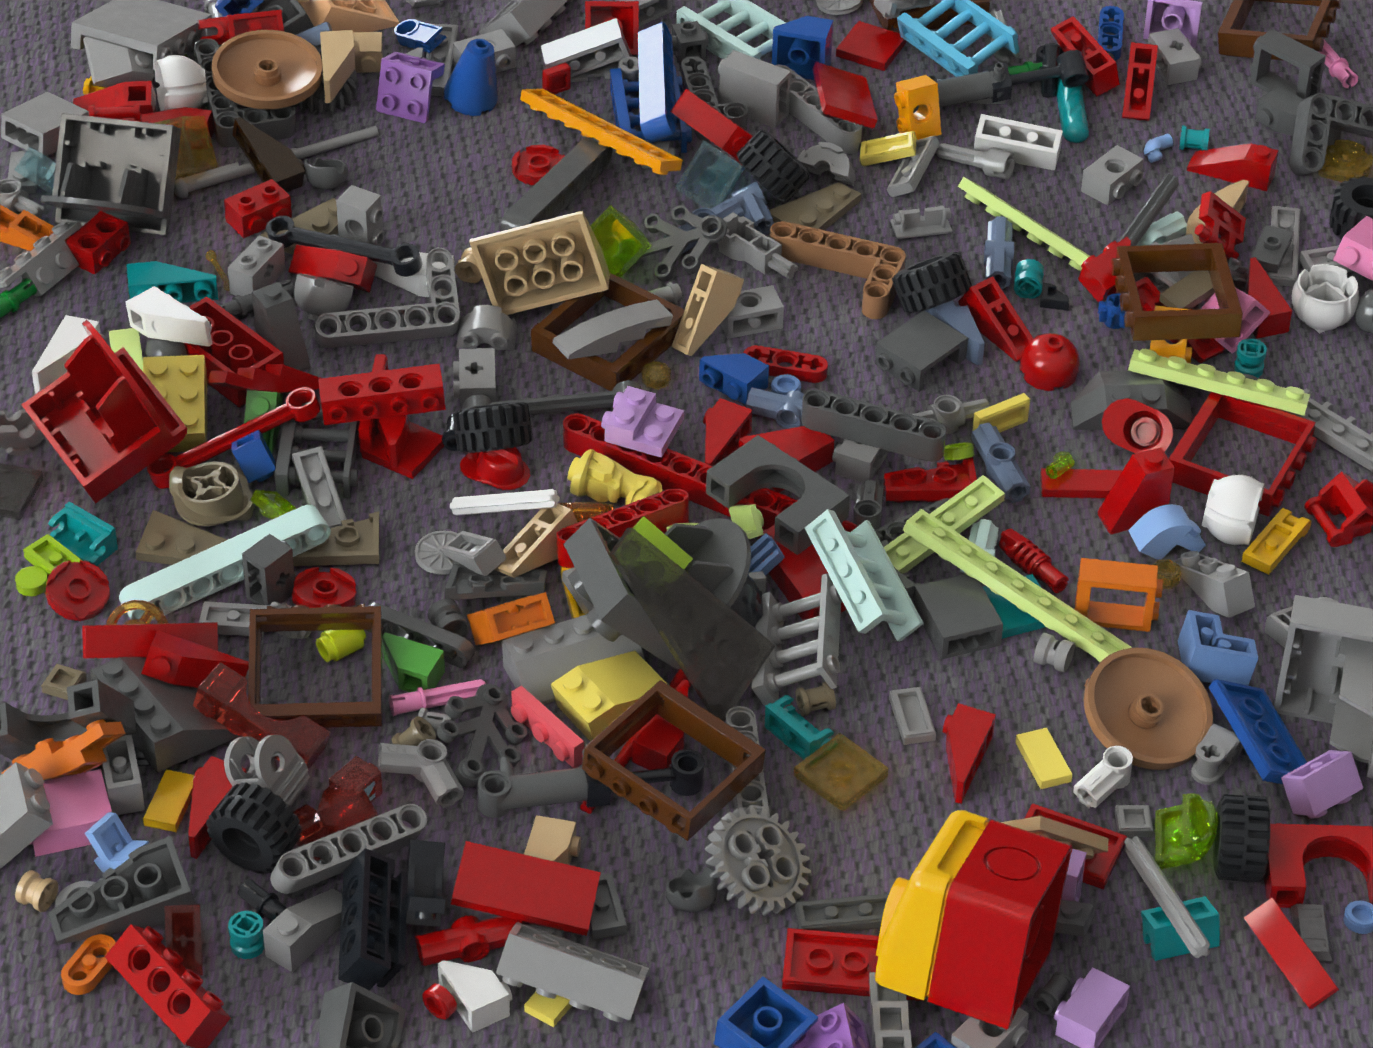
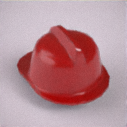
M1129 398L1118 399L1109 404L1103 413L1102 427L1107 438L1114 444L1135 454L1160 447L1165 452L1172 442L1173 428L1168 417L1137 400Z
M516 447L468 453L460 462V471L464 476L501 490L520 488L530 478V469L522 461V455Z

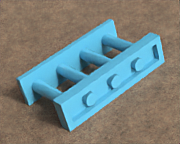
M942 0L920 18H912L905 12L897 17L900 36L956 77L978 73V66L1003 46L1014 54L1019 52L1018 34L1011 26H1006L971 0ZM949 8L958 13L956 17L937 31H930L926 28L928 24ZM967 21L976 26V28L955 44H948L943 40ZM984 34H988L995 39L973 57H966L961 53Z

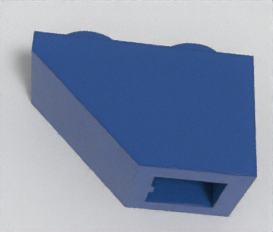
M746 353L703 356L700 359L699 381L707 387H712L727 395L730 399L737 400L744 405L747 403L748 394L752 387L765 390L768 387L769 365Z

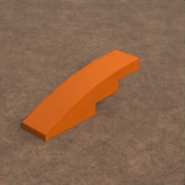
M0 205V242L31 251L35 248L33 244L44 236L49 237L54 233L52 231L53 225L30 212L23 210L18 215Z

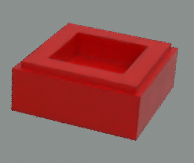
M564 62L542 70L543 89L553 94L569 90L571 88V67Z

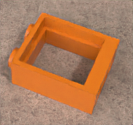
M1081 558L1075 610L1101 627L1150 632L1152 620L1158 621L1160 602L1155 601V598L1162 597L1163 579H1157L1158 565ZM1091 587L1145 592V606L1090 601Z
M546 592L467 614L475 645L496 642L555 624Z

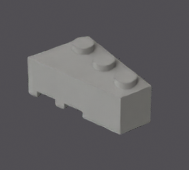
M617 18L541 45L546 68L566 62L571 67V82L588 81V77L604 76V79H610V69L619 68L618 63L622 58L633 57Z

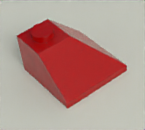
M585 1V29L617 18L631 54L638 55L639 1Z

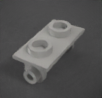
M944 205L925 208L924 216H920L919 209L899 210L898 213L893 214V219H890L897 239L952 233L948 221L951 218L950 208H945Z

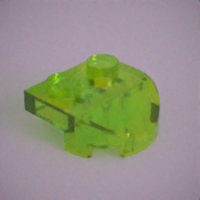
M1188 793L1183 794V804L1155 810V861L1161 870L1196 862L1208 853L1215 840L1218 826V813L1211 801L1208 802L1202 799L1199 794Z

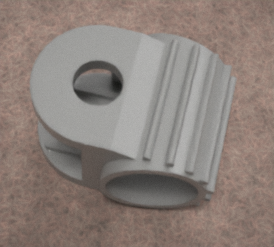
M268 735L260 742L249 736L238 737L230 743L226 750L224 767L232 787L245 782L250 785L252 783L258 784L262 788L266 787L274 794L279 795L286 804L291 806L310 778L305 761L296 752L290 741L282 735ZM245 754L250 759V769L247 773L241 767V760ZM275 756H279V759H280V766H279V768H277V766H276Z

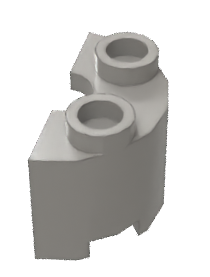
M818 142V145L812 146L808 150L804 149L797 158L810 173L821 176L824 171L830 170L831 174L835 175L836 181L854 186L855 169L842 148L833 143Z
M493 305L475 306L472 312L461 317L456 348L472 349L477 348L482 343H487L497 350H514L517 334L516 321L514 318L511 319L508 315L502 313L501 307Z
M19 410L12 417L7 418L4 411H0V447L5 449L8 454L23 456L34 452L32 447L38 445L45 437L27 412Z

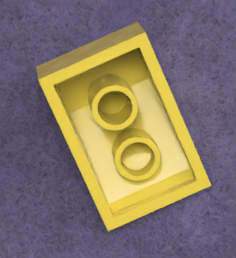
M631 651L579 665L552 682L551 686L557 707L591 742L660 680L665 681L636 651Z

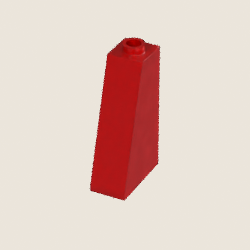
M775 524L763 530L764 534L767 533L773 539ZM774 540L785 558L769 572V575L788 601L792 602L821 593L822 575L828 572L815 547L811 545L797 555ZM843 602L841 603V613L846 610ZM820 606L798 614L803 621L819 616Z

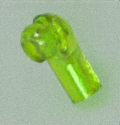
M1066 451L1056 453L1053 462L1045 469L1046 474L1051 479H1056L1075 466L1074 458Z

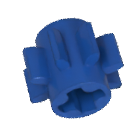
M1120 294L1108 295L1106 302L1099 301V322H1104L1107 327L1112 329L1125 328V311L1120 309Z

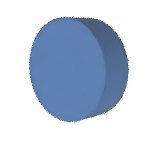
M784 374L772 380L771 392L786 395L789 391L801 392V382L795 376Z
M1353 901L1349 903L1345 908L1343 917L1346 927L1359 934L1373 932V904L1366 901Z

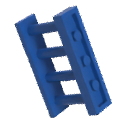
M674 65L676 104L681 96L680 92L683 91L682 76H677ZM621 68L610 69V93L615 124L617 127L645 140L642 131L634 129V126L640 125V114L633 115V112H631V109H640L639 98H630V95H628V92H639V81L628 82L627 79L622 78ZM676 116V134L660 141L679 140L681 153H687V143L692 142L691 126H686V123Z

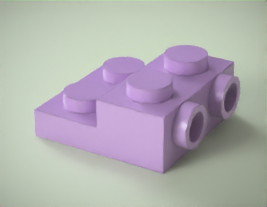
M627 386L624 393H616L613 401V411H606L603 415L601 427L605 429V442L662 458L684 420V410L656 403V393Z

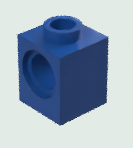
M260 430L231 443L232 453L249 483L254 480L261 482L273 475V471L276 469V460Z

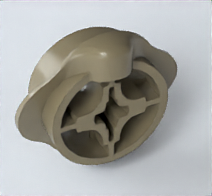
M206 462L188 468L176 466L171 470L169 476L170 493L174 499L178 514L187 522L197 526H215L234 520L245 522L253 516V495L248 487L247 478L236 466L226 462Z

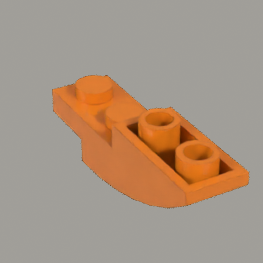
M100 719L86 726L87 731L81 735L72 736L65 741H54L53 738L40 741L35 745L34 751L16 757L12 760V764L17 762L29 769H35L41 774L43 780L85 773L107 762L103 748L126 733L121 722H106L105 719Z

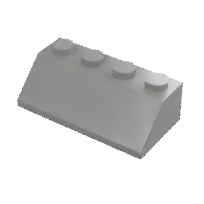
M511 0L479 33L482 35L502 29L515 47L523 42L528 45L539 36L537 31H542L553 22L550 18L562 13L566 9L564 4H569L573 0Z
M587 614L502 640L503 667L514 687L518 688L522 685L543 705L555 701L551 683L579 665L631 651H636L645 660L641 646L624 635L619 636L614 642L607 640L590 624Z
M516 922L509 932L495 974L503 976L502 981L507 984L522 987L524 983L535 987V992L544 997L555 999L556 995L570 999L569 1004L582 1010H589L590 1007L604 1011V1017L616 1022H623V1019L631 1020L649 968Z

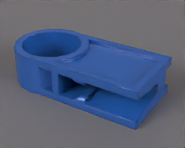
M415 19L402 21L394 28V33L400 45L413 49L423 48V51L431 53L447 38L445 35L439 34L443 30L442 27Z

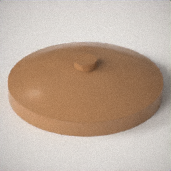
M256 30L232 37L218 48L212 60V78L216 88L229 100L256 109H279L298 104L309 98L318 89L323 76L322 59L317 49L307 40L295 34L278 30Z
M1128 648L1114 652L1098 664L1085 687L1084 709L1093 733L1107 749L1112 746L1127 748L1133 756L1132 765L1141 768L1166 770L1188 762L1195 756L1197 745L1203 740L1213 724L1211 701L1199 678L1181 661L1161 651L1149 648Z

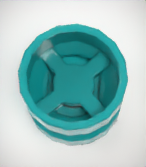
M1025 259L1017 264L1014 291L1019 297L1034 299L1042 293L1044 267L1039 261Z
M1244 339L1240 341L1237 346V358L1234 364L1235 372L1259 378L1264 371V360L1267 354L1266 345L1257 339Z
M241 911L234 914L228 922L231 951L235 956L242 959H252L259 956L265 948L264 926L261 916L252 911Z

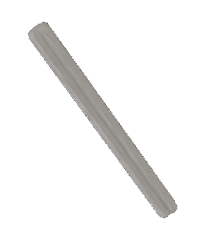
M1137 836L1132 839L1126 838L1124 841L1126 845L1124 847L1125 853L1193 957L1199 958L1202 955L1207 957L1210 953L1208 949L1210 946L1209 941L1142 840Z

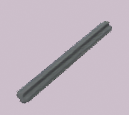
M1171 174L1165 175L1119 241L1128 237L1131 240L1130 246L1138 244L1179 186L1178 177ZM1085 288V298L1097 301Z

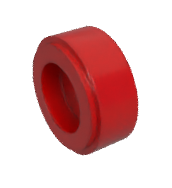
M434 983L423 992L424 1005L437 1018L446 1020L457 1010V1003L453 995L442 985Z

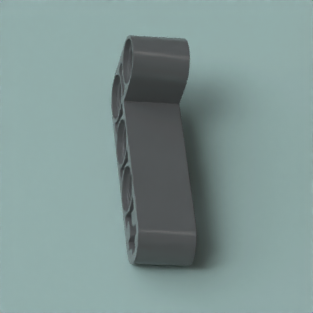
M695 56L683 59L681 62L683 92L685 89H688L747 131L748 108L741 103L718 104L705 61ZM694 129L697 138L703 141H710Z

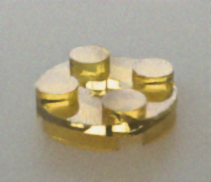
M1344 139L1335 140L1334 145L1327 146L1323 167L1318 170V174L1322 178L1338 182L1349 181L1350 178L1354 177L1357 179L1367 177L1372 169L1373 156L1371 153L1368 155L1365 152L1366 147L1360 143Z

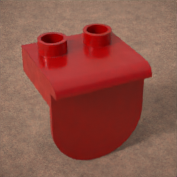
M86 320L82 323V326L89 336L82 341L64 364L67 372L21 405L96 504L179 444L187 434V427L125 348L122 347L114 353L94 326Z

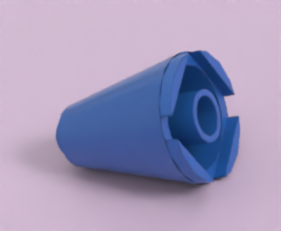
M474 39L468 42L444 87L445 101L448 99L453 110L464 115L480 116L482 111L489 110L490 112L497 104L498 90L494 47L485 39Z

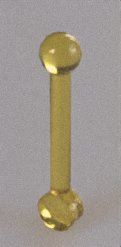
M209 250L205 255L206 259L212 262L224 282V290L230 291L229 279L216 259V252Z

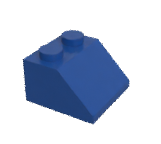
M805 16L775 26L773 29L772 64L785 65L802 78L815 80L813 75L815 62L828 66L831 64L833 20Z
M762 976L717 1020L714 1044L719 1048H791L818 1021V1016Z

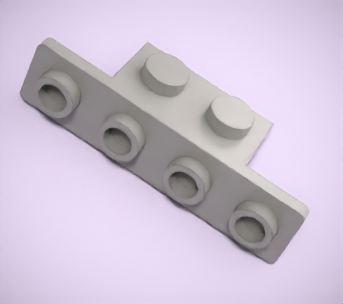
M63 221L52 228L53 234L37 240L33 244L35 248L30 252L26 251L18 255L14 259L15 264L12 267L8 266L0 270V288L7 287L18 277L22 276L23 279L28 278L32 281L28 287L35 284L37 293L34 296H42L79 265L64 240L82 226L79 221L72 223Z

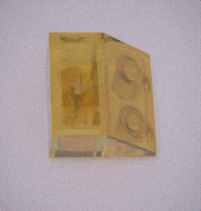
M182 116L155 122L157 124L173 125L181 129L175 180L180 177L184 178L218 168L205 116Z

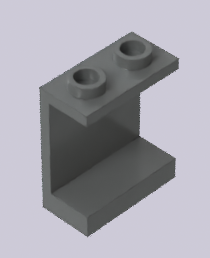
M923 310L876 343L875 364L881 370L887 371L900 379L903 384L909 385L920 392L923 389L924 372L946 357L957 364L966 359L968 337Z

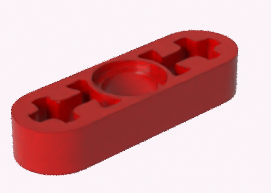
M757 345L750 346L743 352L769 365V376L777 377L788 374L797 377L800 381L819 383L827 378L828 362L825 358L818 355ZM782 362L791 363L792 366L782 367L778 364Z

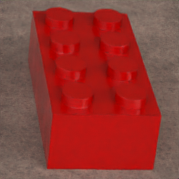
M205 297L189 306L194 312L206 317L212 328L210 333L213 345L208 347L183 343L188 355H204L207 383L211 371H229L237 374L238 368L265 370L266 364L284 365L283 352L210 298ZM208 383L238 407L246 404L247 391Z

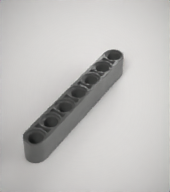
M587 138L582 139L506 211L501 222V231L556 218L609 165L612 158V147L602 146L597 141Z

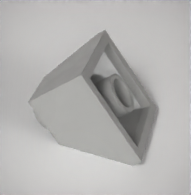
M86 36L83 39L93 85L110 87L122 82L151 81L155 77L152 54Z

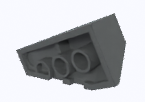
M353 982L326 991L319 1019V1048H397L401 1040L406 1009Z

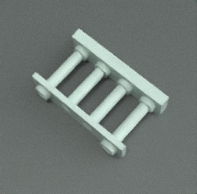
M718 0L716 4L698 14L685 6L677 10V24L686 21H698L702 31H706L709 44L706 49L722 59L726 58L733 50L760 59V57L772 51L774 27L786 23L749 0ZM723 11L732 16L718 25L709 21V19ZM741 23L751 27L736 37L727 32ZM761 34L770 38V40L756 48L747 44V42Z
M827 509L805 527L858 632L866 634L880 622L885 621L888 623L896 640L900 642L924 624L870 521L865 520L853 531L848 532L844 530L835 511Z

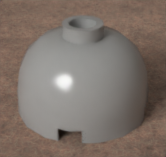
M299 273L295 282L294 296L299 308L309 313L308 319L316 321L322 314L345 311L351 301L354 287L342 282H333L326 280V278Z

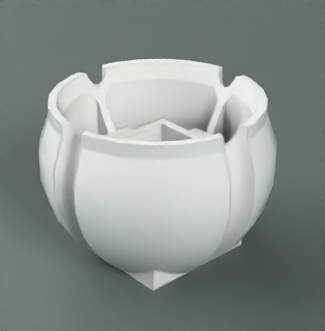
M180 55L166 56L156 60L155 81L160 84L156 88L160 111L183 107L200 109L204 103L208 102L204 68L192 59Z
M1329 264L1313 265L1309 272L1304 269L1294 283L1291 295L1293 309L1300 320L1315 329L1319 334L1327 330L1336 329L1347 323L1356 312L1359 302L1358 282L1354 276L1348 278L1347 270Z
M1230 475L1220 480L1214 479L1208 494L1202 526L1207 527L1212 535L1224 543L1250 545L1260 509L1258 503L1262 500L1265 484L1246 475Z

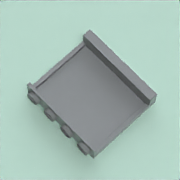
M112 0L72 22L71 48L77 50L84 49L83 39L86 36L153 54V71H155L156 60L171 55L183 56L194 50V45L201 38V30H198V20L212 18V14L160 0Z

